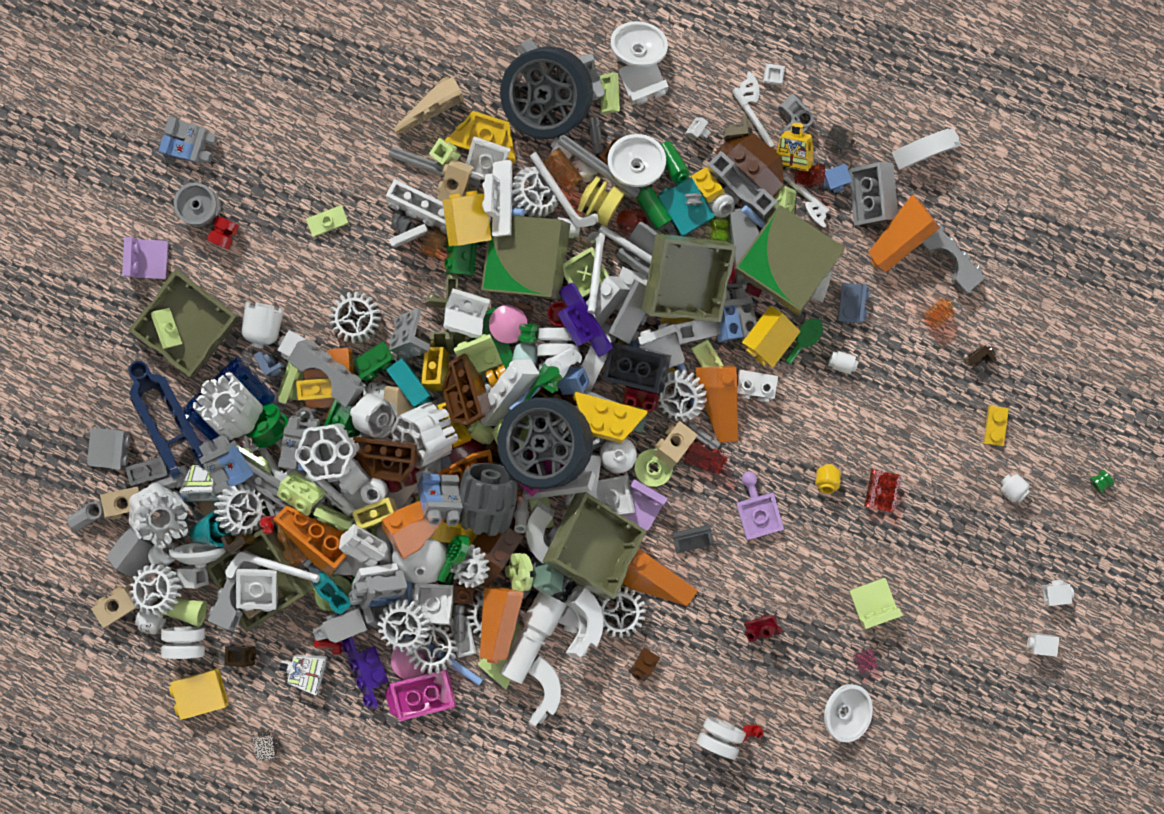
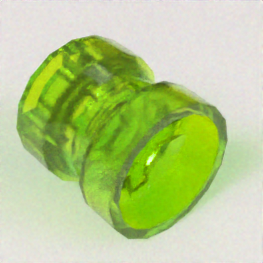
M720 219L710 220L712 232L709 239L728 241L729 234L727 229L729 228V221Z

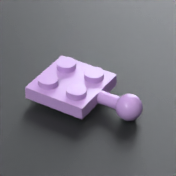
M746 472L742 476V483L748 487L751 499L736 503L746 540L784 530L774 493L758 496L755 487L757 477L753 472Z

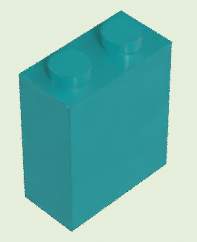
M692 177L682 183H676L677 186L672 189L670 187L665 188L659 192L660 196H658L673 220L671 222L678 234L683 237L715 218L703 195L700 198L702 201L701 205H685V202H687L686 194H702Z
M401 358L386 369L415 408L431 402L430 398L433 396L421 384L422 381L405 359Z

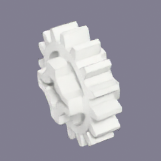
M470 545L464 560L458 565L454 564L453 569L450 570V572H455L456 574L454 580L459 579V585L465 583L466 588L470 586L472 588L484 583V579L488 577L485 572L490 570L486 566L489 560H484L483 557L486 554H480L479 547L474 549V545Z

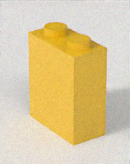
M477 191L466 192V196L456 193L450 194L449 199H442L449 246L492 240L489 217L484 212L482 206L484 194H478Z
M769 306L742 343L747 347L746 351L753 357L757 356L755 360L763 366L767 364L773 368L801 331L782 312Z
M219 668L170 682L169 691L175 699L176 705H174V709L180 720L222 709L229 705Z

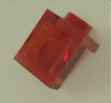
M820 163L813 165L809 171L796 169L795 184L807 188L824 184L826 165Z

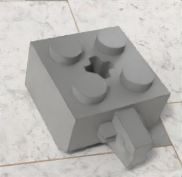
M356 604L351 605L342 614L334 612L326 616L327 620L315 628L313 634L317 641L328 638L336 643L364 632L371 626L365 623L362 616L364 611L361 609V606Z

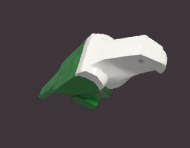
M571 347L552 358H548L539 371L540 375L534 381L524 401L531 398L539 385L551 393L558 391L557 383L566 375L570 365L576 362L581 363L582 356Z

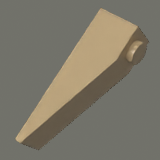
M454 77L441 79L439 84L394 128L395 133L399 135L465 101Z

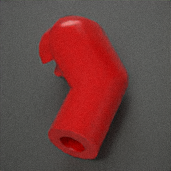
M266 516L260 519L259 525L263 527L264 534L273 533V526L276 524L273 521L275 516Z
M315 639L314 641L315 649L332 648L333 655L342 653V644L340 642L334 643L329 639L319 641Z
M757 724L746 725L742 729L746 733L743 743L748 737L761 738L764 735V730Z

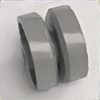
M188 183L182 186L174 198V210L177 216L183 222L196 228H206L212 225L216 216H220L222 210L218 195L201 183Z

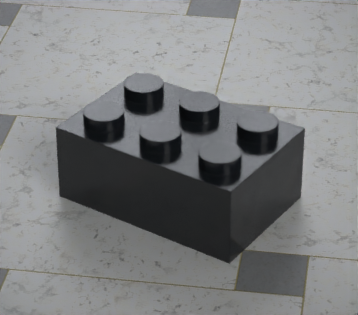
M610 342L613 349L608 352L602 380L654 393L664 392L672 355L619 342Z

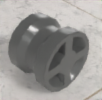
M398 211L390 228L399 230L401 234L407 232L413 218L405 217Z

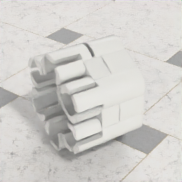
M226 373L230 382L222 375L218 381L211 379V381L207 380L202 385L204 387L201 389L203 395L199 396L196 400L203 407L194 402L193 408L219 435L225 434L228 441L243 434H248L254 429L263 406L232 373Z
M431 402L397 416L391 429L393 439L415 442L417 444L415 465L417 468H422L451 454L452 444L458 441L457 434L445 437L455 432L452 426L441 429L451 424L450 418L439 422L440 419L449 416V413L445 409L437 410L436 406L432 405Z
M338 423L328 426L310 427L303 432L302 439L295 452V459L301 464L312 480L338 478L351 471L349 467H352L351 460L356 455V452L359 451V445L354 443L355 440L348 437L347 430H344V425ZM322 444H328L333 449V456L328 461L320 456L319 450Z
M153 483L130 497L129 524L139 539L142 537L143 540H151L157 548H166L164 542L169 545L172 541L171 536L173 538H180L179 533L183 537L187 534L188 528L184 519L188 514L186 511H189L178 493L172 492L158 483ZM164 509L161 517L157 519L151 518L156 510Z

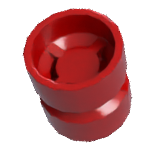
M217 215L212 224L214 229L209 231L206 240L229 250L233 242L231 237L237 234L240 226Z
M554 302L548 308V320L555 327H565L557 314L568 307L565 302Z

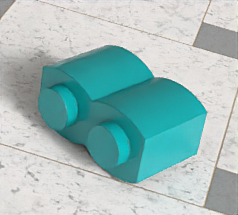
M321 571L318 574L320 576L317 583L312 581V584L318 595L328 602L332 610L342 614L351 606L350 599L345 591L335 584L331 577Z

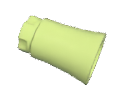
M176 597L179 603H172L174 609H167V614H162L200 627L205 619L207 602Z

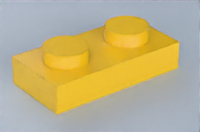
M706 167L690 176L708 203L724 194L723 188Z
M329 378L296 381L298 400L334 398L331 396L332 385Z
M988 406L983 444L1004 446L1009 408Z

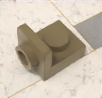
M746 115L741 117L742 126L739 127L738 124H731L724 128V140L748 135V132L751 131V122L747 120Z

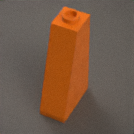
M914 195L907 200L868 252L873 258L870 261L875 268H881L887 272L940 229V226L922 202Z
M484 587L480 658L487 659L488 663H499V660H507L523 598V591L502 587Z

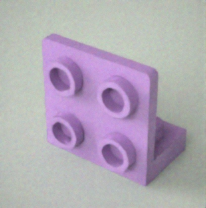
M124 237L123 276L149 279L167 278L168 241L139 240L133 237Z
M633 479L630 488L635 513L621 516L628 518L643 529L649 530L668 498Z

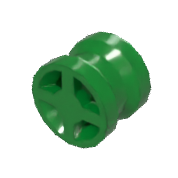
M519 324L521 332L518 336V341L526 343L537 342L536 332L538 331V325Z
M1101 470L1099 475L1090 478V482L1100 494L1104 493L1106 488L1114 486L1113 479L1105 470Z

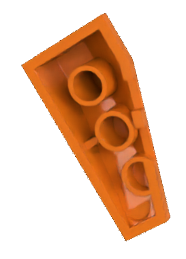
M734 365L696 367V378L700 377L698 383L704 384L701 390L707 391V394L703 396L707 398V401L703 404L718 442L738 441L736 367Z
M420 501L403 507L381 520L383 532L403 560L419 551L427 539L440 526V524L430 525L428 518H423Z
M640 548L631 560L623 584L630 589L687 606L698 592L697 589Z

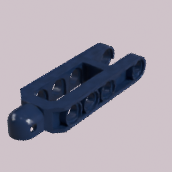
M142 361L131 363L128 370L133 382L129 392L130 400L172 479L174 480L183 474L179 471L170 448L186 441L200 467L203 466L204 463L201 464L199 460L203 457L199 448L201 443L166 378L152 374L146 363ZM151 389H156L160 392L181 435L168 441L161 437L156 422H153L148 412L147 405H144L142 402V393Z

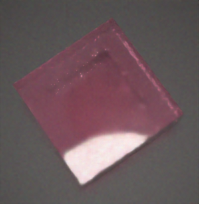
M871 648L853 654L860 673L879 667Z

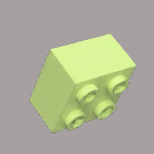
M593 247L566 261L563 265L565 280L568 284L573 282L583 298L590 295L595 256ZM602 263L599 286L609 276Z

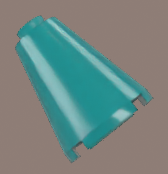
M213 510L190 528L189 535L195 543L224 548L221 537L231 535V533H226L225 528L219 527L221 521L215 520L219 515L215 514V510Z

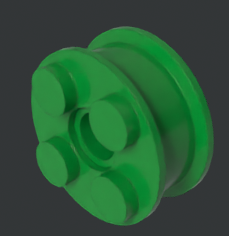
M275 404L262 405L263 410L255 423L254 429L250 433L245 434L247 437L252 438V442L256 447H269L284 436V428L288 425L289 420L284 414H281L279 407Z

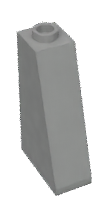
M742 208L734 209L729 215L732 245L736 246L734 268L759 234L755 222L741 211ZM735 274L736 284H740L741 282L749 283L737 274Z

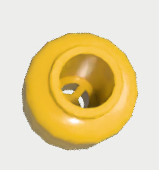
M826 464L817 469L815 486L820 492L832 494L840 488L841 472L832 464Z

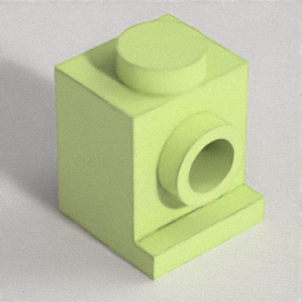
M441 138L438 139L429 153L442 165L449 164L452 159L458 161L461 156L457 152L456 146L450 142L446 143Z

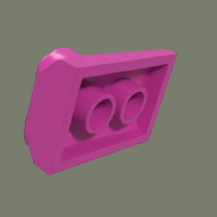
M440 670L438 674L432 672L431 674L427 673L390 683L389 688L385 691L390 714L396 716L399 721L456 706L455 695L447 670Z

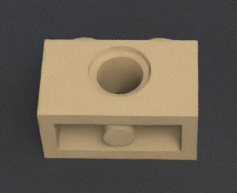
M454 159L449 164H445L442 175H445L444 180L440 181L437 192H439L438 200L449 199L450 194L456 193L465 196L474 167ZM450 180H455L458 185H453Z
M681 421L675 426L673 424L670 425L665 432L667 437L665 439L661 438L655 445L657 450L653 454L671 469L678 463L697 437V434ZM671 441L676 442L677 447L673 446Z
M143 486L100 495L104 516L111 517L112 520L124 518L123 514L129 513L130 497L143 490ZM123 498H125L128 501V506L126 509H124L121 506V500Z
M120 586L111 592L112 596L107 599L105 596L95 602L96 606L91 608L103 628L110 626L136 609L134 607L136 602H131L130 600L134 595L129 593L131 591L129 586L125 588ZM112 601L118 603L119 608L117 611L112 608Z

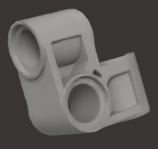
M791 94L778 107L791 120L784 130L779 132L780 135L785 131H791L792 123H801L799 118L803 115L808 116L810 119L808 124H803V133L811 127L814 120L812 112L794 94Z

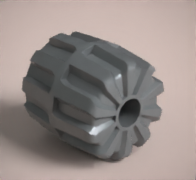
M493 463L472 464L469 468L465 469L459 489V496L463 506L459 519L462 528H470L477 535L484 532L488 536H495L498 532L500 534L505 533L509 529L517 502L518 482L507 473L504 466Z

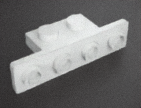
M505 160L494 162L493 174H486L485 181L483 182L484 200L482 206L484 212L492 217V236L494 237L510 236L512 230V161Z

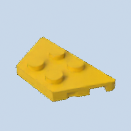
M472 111L456 127V130L445 139L446 143L450 142L454 146L465 150H470L474 136L510 148L508 160L512 161L513 165L516 163L510 123Z
M575 392L573 397L578 409L584 414L590 424L592 435L617 443H622L647 414L646 410Z

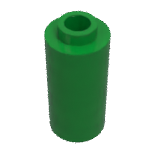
M667 141L660 144L666 155L665 169L673 182L682 183L686 181L690 171L673 143Z
M645 186L641 188L636 199L656 230H658L673 219L652 187L647 188Z

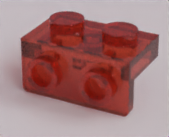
M699 442L689 446L684 459L685 463L716 474L721 473L722 467L726 464L728 458L724 456V451L715 448L713 451L707 450V445Z
M871 469L864 507L894 512L901 475Z

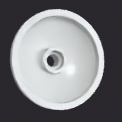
M635 21L622 24L616 28L611 36L610 46L613 54L623 63L634 67H649L659 63L665 57L668 42L664 33L654 25Z
M631 134L620 138L613 144L608 154V167L613 177L620 183L631 187H643L654 183L663 174L666 166V155L662 146L655 139L642 134Z
M428 538L419 551L404 560L397 550L394 549L392 563H397L398 570H403L406 581L416 584L432 583L438 580V576L445 565V552H447V549L440 542Z
M189 543L170 549L169 555L181 563L195 565V568L206 567L207 563L219 559L227 551L224 548Z
M847 684L839 687L830 696L824 712V721L828 733L834 739L841 742H852L865 733L871 722L873 712L872 701L867 691L858 685Z

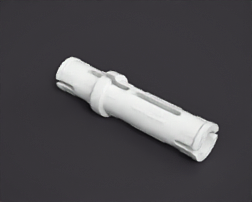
M308 474L305 476L306 479L326 491L325 496L332 502L331 504L333 506L336 505L347 517L352 514V511H355L356 507L344 497V494L342 492L339 493L325 479L312 480Z

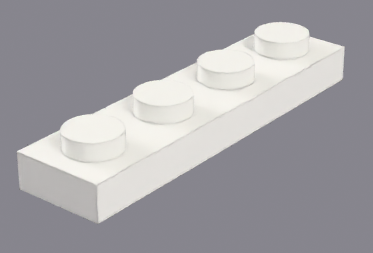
M593 471L582 472L577 479L566 485L540 489L532 497L524 489L522 496L525 500L588 492L592 490L596 475Z

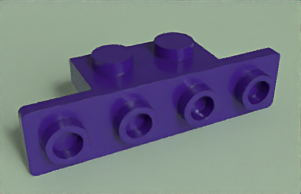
M572 282L561 289L559 293L568 307L557 314L577 347L589 341L598 357L612 350L613 346L593 314L588 313V305L576 285Z
M352 636L342 640V648L349 657V666L354 671L356 685L363 694V703L369 710L376 709L379 706L372 689L389 682L376 647L373 646L358 653Z

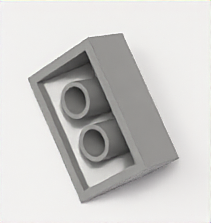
M877 162L848 169L852 179L850 190L854 226L892 222L898 214L893 163Z
M637 280L608 333L628 345L630 341L635 342L639 334L636 331L639 324L644 325L648 317L645 314L646 312L642 310L646 286Z

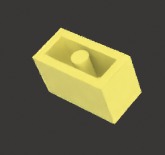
M388 497L352 511L357 526L367 530L382 524L381 520L397 511L394 499Z

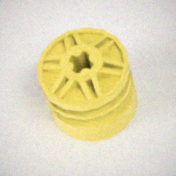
M596 176L588 184L581 196L577 211L582 213L586 207H589L586 216L588 217L593 211H596L599 218L597 223L606 227L620 205L625 191L614 186L607 192L608 182L605 180L602 186L599 187L601 178Z

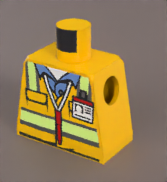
M792 123L791 131H785L781 135L776 152L782 156L783 167L809 171L814 165L812 136L803 133V124Z

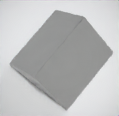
M129 526L106 557L117 571L130 577L139 576L137 571H144V566H148L150 563L148 553L154 544L149 540H143L142 537L139 539L132 527Z

